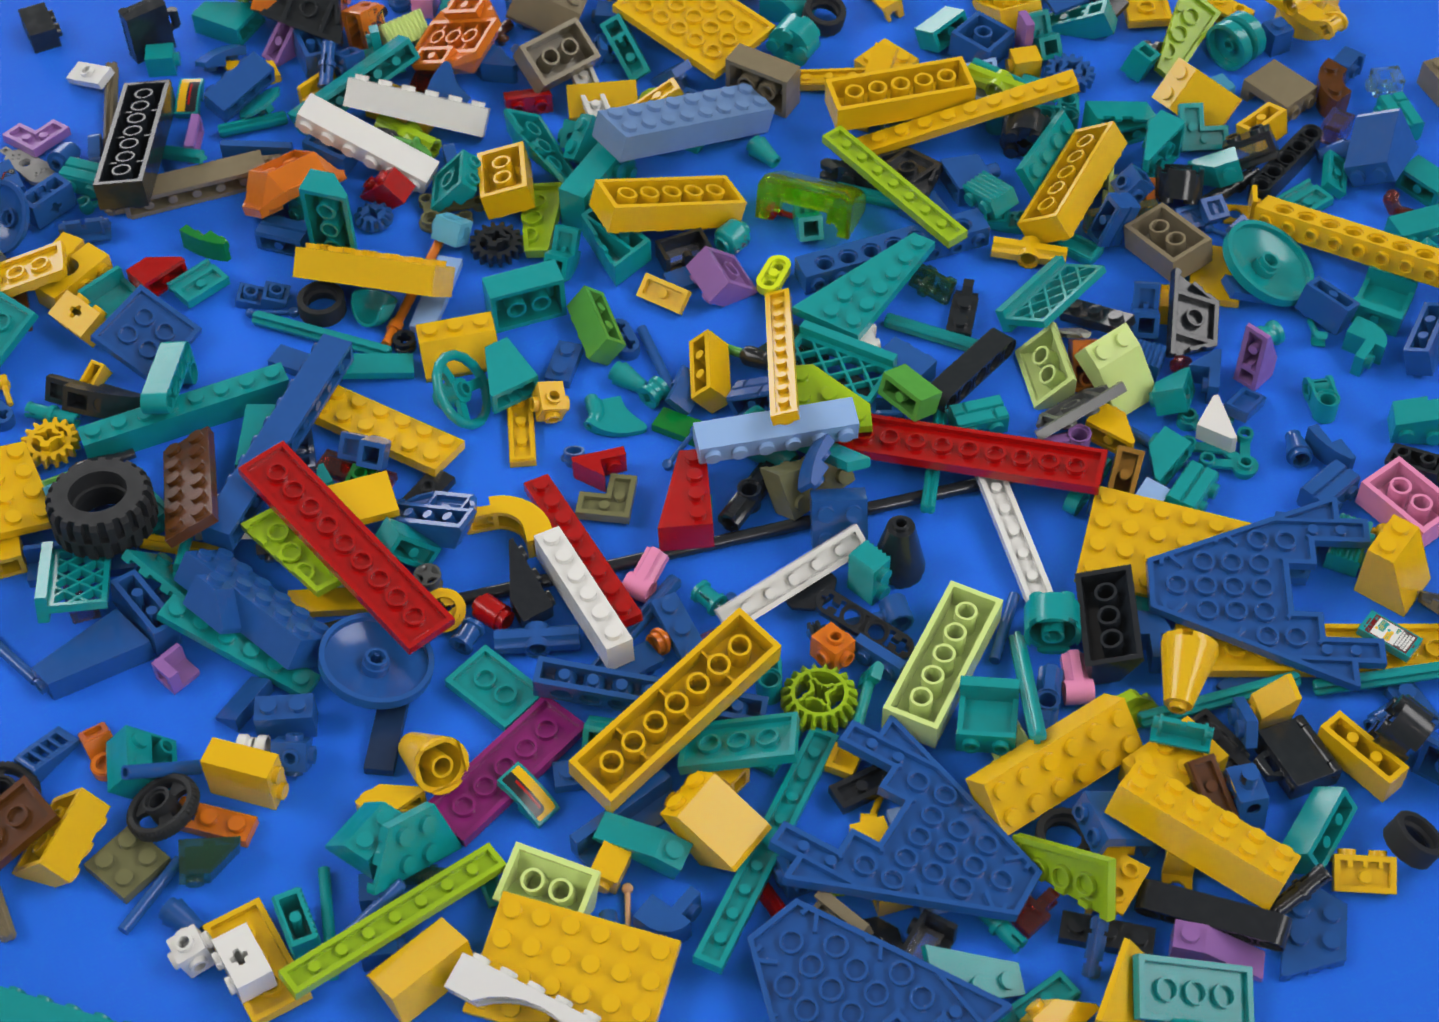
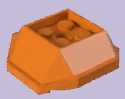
M450 0L447 3L448 6L440 11L431 21L415 46L421 57L411 64L415 71L425 70L435 73L443 62L449 61L454 74H474L498 37V30L502 23L490 0Z
M294 149L248 171L246 198L242 205L243 211L246 216L263 219L284 209L283 205L300 196L299 187L310 169L334 173L339 182L347 179L344 170L335 168L314 151Z

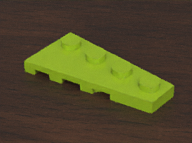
M1024 833L1012 835V840L1043 871L1039 879L1040 882L1046 881L1053 885L1054 890L1062 895L1068 894L1078 900L1077 904L1086 910L1093 909L1098 912L1099 918L1104 921L1110 922L1115 920L1116 858Z

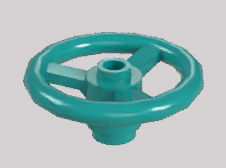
M450 350L442 353L435 361L432 372V397L435 405L442 409L447 418L460 428L474 430L483 426L491 410L489 384L486 374L477 361L464 352ZM453 360L461 362L470 369L475 379L468 382L461 377L455 379L446 364ZM480 388L483 402L482 409L477 418L470 419L466 402L470 401L472 391Z

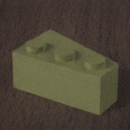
M805 456L801 457L800 460L780 462V465L760 468L775 513L794 521L810 511V489L803 493L797 490L799 472ZM825 463L829 468L823 475L825 480L817 489L844 488L856 480L853 471L846 472Z

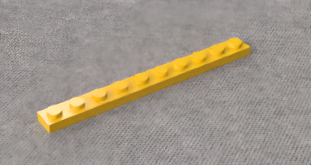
M1071 69L857 137V139L876 155H880L1080 92V88L1074 71Z
M789 288L764 293L770 417L773 426L779 424L788 425L796 420H800L792 300Z

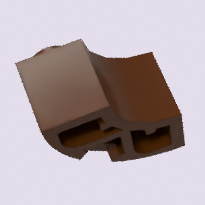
M1328 58L1319 70L1316 82L1318 88L1315 96V107L1327 121L1333 123L1346 113L1352 91L1344 84L1347 68Z

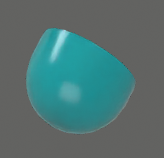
M368 288L356 289L352 294L351 300L353 315L357 322L364 327H377L384 324L391 317L397 304V299L393 295Z

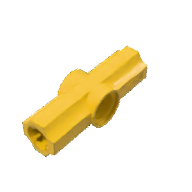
M1031 235L1025 236L1021 240L994 236L991 257L1015 260L1021 267L1031 269L1035 268L1038 264L1046 265L1055 256H1063L1066 262L1068 247L1043 244L1039 238Z

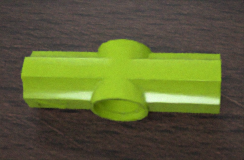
M973 63L968 65L976 87L985 90L987 96L1024 85V83L1014 80L1012 74L1007 70L1001 69L993 72Z
M381 114L376 117L374 127L392 129L398 133L399 137L413 140L417 136L420 138L421 144L432 153V158H436L439 155L442 147L441 140L423 132L416 122L407 121L404 123L393 117Z

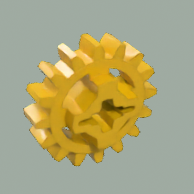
M54 417L52 422H48L45 418L41 425L33 423L34 429H26L25 433L27 436L21 437V442L25 441L36 468L40 464H43L44 469H48L50 464H54L55 468H58L59 462L69 463L67 458L69 456L76 457L75 450L81 448L79 443L81 439L75 425H69L67 419L59 423L57 417Z

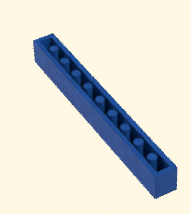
M323 333L319 341L313 344L307 360L302 361L299 372L294 379L289 381L283 397L278 398L272 414L265 418L259 434L252 438L246 454L241 455L237 468L233 474L228 475L224 488L220 494H217L219 521L201 531L203 542L232 552L234 551L245 533L240 524L256 516L265 502L239 475L238 468L281 441H284L296 453L354 361L352 342Z

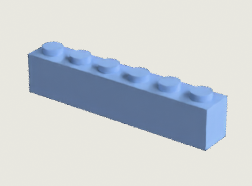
M848 397L799 405L800 420H796L788 425L779 424L773 426L770 410L694 422L693 440L699 464H715L729 459L740 460L747 456L769 455L773 452L784 450L794 451L802 447L811 446L815 440L826 434H829L835 442H848L858 438L860 423L853 398Z

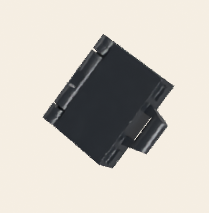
M142 0L118 10L130 56H132L137 64L145 61V47L148 44L174 43V47H176L172 31L181 25L176 7L166 8L164 0Z
M1298 715L1293 719L1258 731L1257 748H1253L1258 756L1254 759L1253 763L1256 764L1266 782L1277 781L1290 800L1311 793L1314 786H1330L1337 783L1343 769L1303 715Z

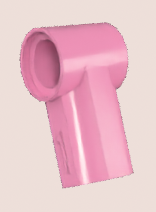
M653 546L646 547L634 571L628 572L622 584L632 599L645 603L656 591L657 580L669 560L668 555Z
M1073 649L1061 654V669L1064 670L1062 682L1064 705L1088 704L1095 699L1094 680L1088 677L1084 653L1080 652L1079 649Z

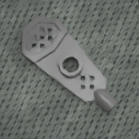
M5 146L0 150V153L5 155L4 161L9 159L15 170L31 185H37L55 173L46 161L38 157L35 158L20 149L12 150Z
M1058 328L1061 337L1077 339L1081 337L1089 338L1091 336V331L1083 328Z

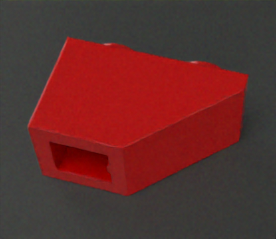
M393 167L387 171L382 170L376 177H369L363 184L364 191L359 197L372 203L376 201L378 205L385 203L387 207L394 209L406 202L416 185L397 168Z

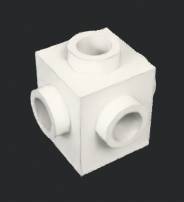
M194 924L178 930L174 936L166 940L171 950L167 956L176 970L181 968L192 979L215 965L211 954L214 953L212 937L207 930L201 932Z

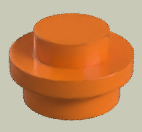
M656 627L646 636V641L660 655H666L670 652L671 640L666 631Z

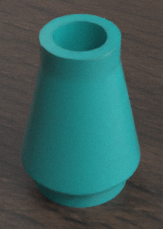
M756 135L748 142L746 150L749 152V156L763 162L772 169L780 163L781 157L777 155L765 137Z
M617 361L608 375V378L612 380V384L638 393L639 387L648 384V381L644 380L627 362Z

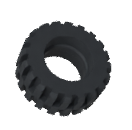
M101 457L96 461L89 459L83 461V464L76 466V464L71 466L67 473L62 472L57 477L56 482L52 483L45 498V509L55 540L65 551L81 558L88 556L91 560H99V557L110 559L120 553L123 555L126 549L130 550L133 547L137 548L142 545L143 539L149 538L158 522L159 510L150 478L142 468L128 460L124 462L121 458L113 457L112 460H108L106 457ZM116 504L103 511L89 512L99 506Z

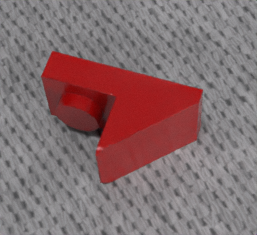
M624 446L571 457L574 478L606 492V475L627 471Z

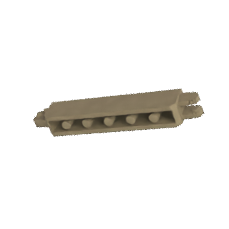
M260 150L161 173L157 175L149 206L143 208H121L115 211L108 209L104 211L108 216L126 213L127 218L137 219L246 192L248 171L281 155H262Z

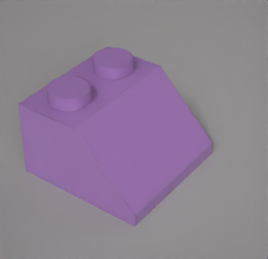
M705 246L686 265L691 274V280L699 286L703 292V299L711 305L715 304L725 307L758 292L733 254Z

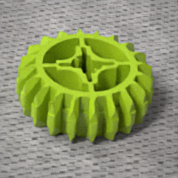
M813 663L811 669L803 665L800 673L793 671L791 678H786L784 687L781 690L782 699L780 700V707L783 713L798 711L800 718L799 729L802 733L819 727L823 731L830 730L836 734L838 727L846 729L848 721L853 720L858 705V692L855 689L854 681L848 680L847 672L839 674L837 666L832 670L828 669L826 663L822 668H817L816 664ZM806 690L808 691V692L802 694V697H801V698L797 699L798 696H799L802 692H804V691H806ZM842 700L836 708L831 709V707L836 705V702Z

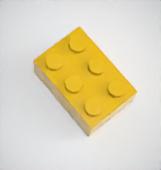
M523 141L477 153V157L481 161V166L478 168L480 199L489 220L536 208L532 166Z
M1188 715L1181 719L1182 722H1194ZM1211 739L1209 754L1214 753L1223 774L1229 755ZM1148 742L1122 760L1118 780L1121 782L1137 760L1140 759L1154 765L1160 772L1170 778L1181 781L1185 787L1194 791L1184 763L1209 754Z

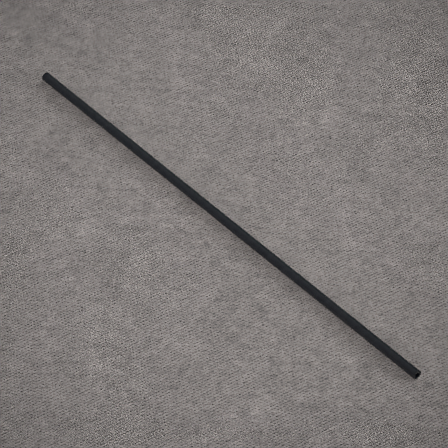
M976 478L938 486L936 500L980 491ZM923 490L869 501L868 515L921 504ZM810 515L802 516L795 521L788 519L714 536L715 547L662 552L668 555L669 560L806 530L810 529ZM644 552L608 559L607 562L614 572L635 568ZM547 573L540 575L542 579L540 585L542 588L554 586ZM510 582L460 592L459 594L463 598L465 605L473 604L478 596L486 593L491 594L495 598L510 596ZM442 603V606H443L446 610L452 609L453 607H455V605L452 606V607H450V606L445 607V606L443 605V603ZM339 620L326 622L324 624H326L330 628L334 623L338 622Z

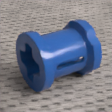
M465 617L461 622L462 627L457 634L451 636L449 643L457 652L469 655L473 651V644L478 637L484 635L485 630L478 620Z

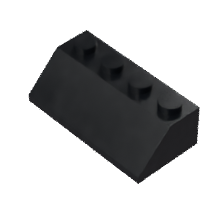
M1131 564L1075 574L1077 599L1080 604L1085 667L1088 677L1094 680V685L1120 681L1144 661Z

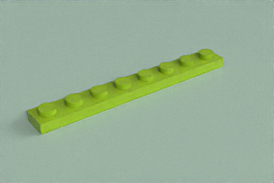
M840 125L822 135V143L948 249L967 238L968 230L844 127Z
M488 842L278 970L280 980L295 1000H298L503 873L507 863Z

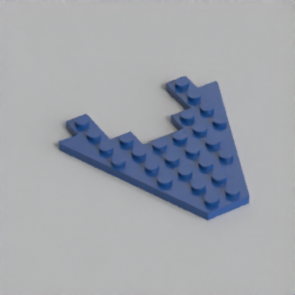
M1335 496L1147 558L1146 577L1150 613L1354 692H1359L1361 688L1359 668L1385 669L1387 666L1383 638L1326 637L1323 612L1294 611L1290 569L1315 570L1317 566L1315 547L1369 548L1371 539L1368 519L1340 518L1338 501Z
M890 715L879 733L852 720L840 737L838 747L888 772L881 782L877 794L902 807L880 842L852 828L839 849L783 821L768 845L769 850L792 861V864L783 876L781 884L860 897L867 900H879L1016 922L1043 871L894 716Z
M795 898L747 937L770 1022H999L1013 1010V1006L1009 1002L798 898Z

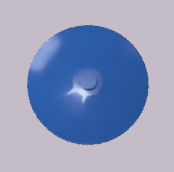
M369 612L347 616L334 623L326 631L320 642L317 662L323 681L338 697L359 707L383 710L404 706L417 699L427 689L434 670V653L428 642L409 655Z

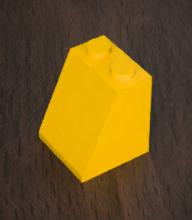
M1393 514L1367 549L1354 591L1405 617L1417 600L1420 590H1424L1431 579L1420 528Z
M697 771L690 775L684 787L668 800L667 806L660 813L678 837L693 844L690 853L699 865L732 872L737 871L772 829L771 825L718 775L711 772Z

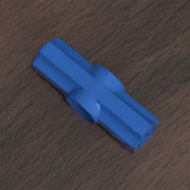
M531 621L524 628L496 629L493 631L494 651L499 655L525 653L528 657L538 658V656L546 657L550 651L580 650L579 624L549 626L543 621Z
M1049 663L1039 666L1036 684L1045 729L1058 722L1064 670L1060 669L1058 665Z

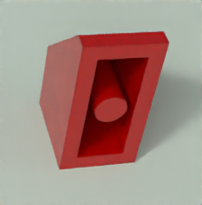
M181 256L145 257L128 268L126 272L129 282L136 288L141 284L155 295L160 296L168 290L167 283L186 272L187 267L184 258Z

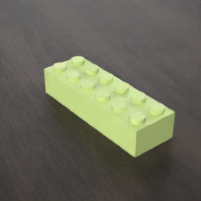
M952 580L950 581L883 706L881 727L884 726L890 715H892L919 743L932 748L937 746L959 702L961 675H973L1001 620L1002 599Z

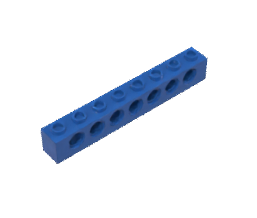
M979 208L950 215L968 230V236L949 249L920 224L797 256L795 257V276L805 295L819 291L913 232L935 241V249L924 261L927 262L988 245L990 226Z
M538 656L532 681L533 695L623 712L661 677ZM744 692L713 721L766 715L769 697Z

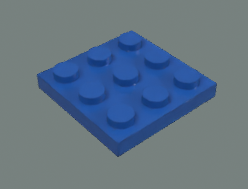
M140 284L91 335V341L146 380L161 342L188 341L191 345L202 333V328Z

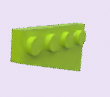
M1177 0L1159 52L1161 56L1155 63L1153 70L1165 78L1179 57L1188 63L1205 38L1209 28L1213 26L1221 14V11L1207 0Z
M562 182L533 183L536 208L521 212L526 258H542L545 252L552 249L555 225L558 224L561 214L558 188L563 184Z
M271 508L240 524L246 534L317 597L343 585Z

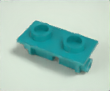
M1164 714L1160 716L1154 715L1149 742L1209 754L1214 728L1209 727V723L1182 722L1181 719L1166 717Z

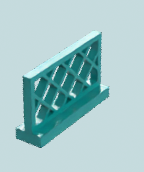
M1063 256L1053 257L995 310L1003 332H1012L1017 326L1047 328L1106 273L1105 266L1068 264Z
M804 320L800 325V333L794 340L795 357L800 365H805L803 359L816 356L818 362L813 363L815 366L822 369V371L835 380L845 378L847 384L844 386L870 403V406L878 395L877 392L883 373L897 367L898 354ZM800 345H803L812 350L800 352L798 348ZM827 354L835 358L823 361L821 355ZM851 363L859 367L847 370L844 364ZM840 366L842 371L828 373V367ZM873 371L881 374V376L870 379L867 372ZM863 374L865 380L852 383L850 376ZM869 387L871 391L868 396L857 393L856 390Z
M53 541L42 542L34 596L38 623L50 622L52 613L108 609L112 558L99 557V560H91L88 556L81 558L64 549H54ZM82 562L87 563V564H85V565H83V566H81V567L78 566V565L81 564ZM96 568H99V569H100V570H98V571H96V572H92V570H94V569H96ZM68 570L71 571V572L68 573L67 575L62 574V573H64V572H66V571H68ZM81 576L85 577L84 579H82V580H80V581H79V580H76L77 578H79V577H81ZM94 582L99 583V584H97V585L94 586V587H93V586H90V585L93 584ZM66 584L69 585V587H67L66 589L61 588ZM80 590L83 591V593H81V594H79V595H76V594H75L76 592H78V591H80ZM94 596L97 597V598H100V599L88 600V599H90V598H92V597H94Z

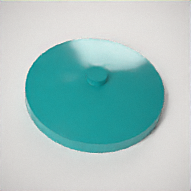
M1245 220L1237 223L1224 238L1223 256L1229 271L1245 290L1266 303L1281 307L1294 306L1306 283L1314 279L1312 265L1303 249L1292 237L1276 226L1258 220Z

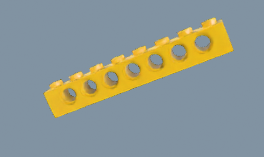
M1267 195L1255 207L1253 220L1263 221L1276 226L1292 237L1297 243L1439 288V248Z

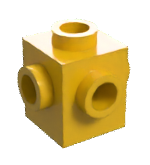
M563 381L537 382L530 399V408L532 412H535L536 422L553 424L562 421L570 408V399L568 395H565Z

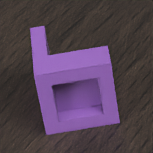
M179 643L173 645L151 662L156 679L174 695L200 676L199 669L186 659L183 648Z

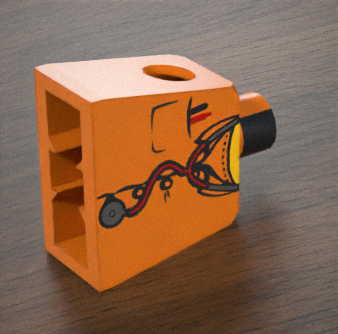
M361 1L341 11L349 47L352 46L361 50L368 49L365 34H370L368 26L375 24L380 26L385 23L384 17L387 16L388 10L384 5L377 2Z

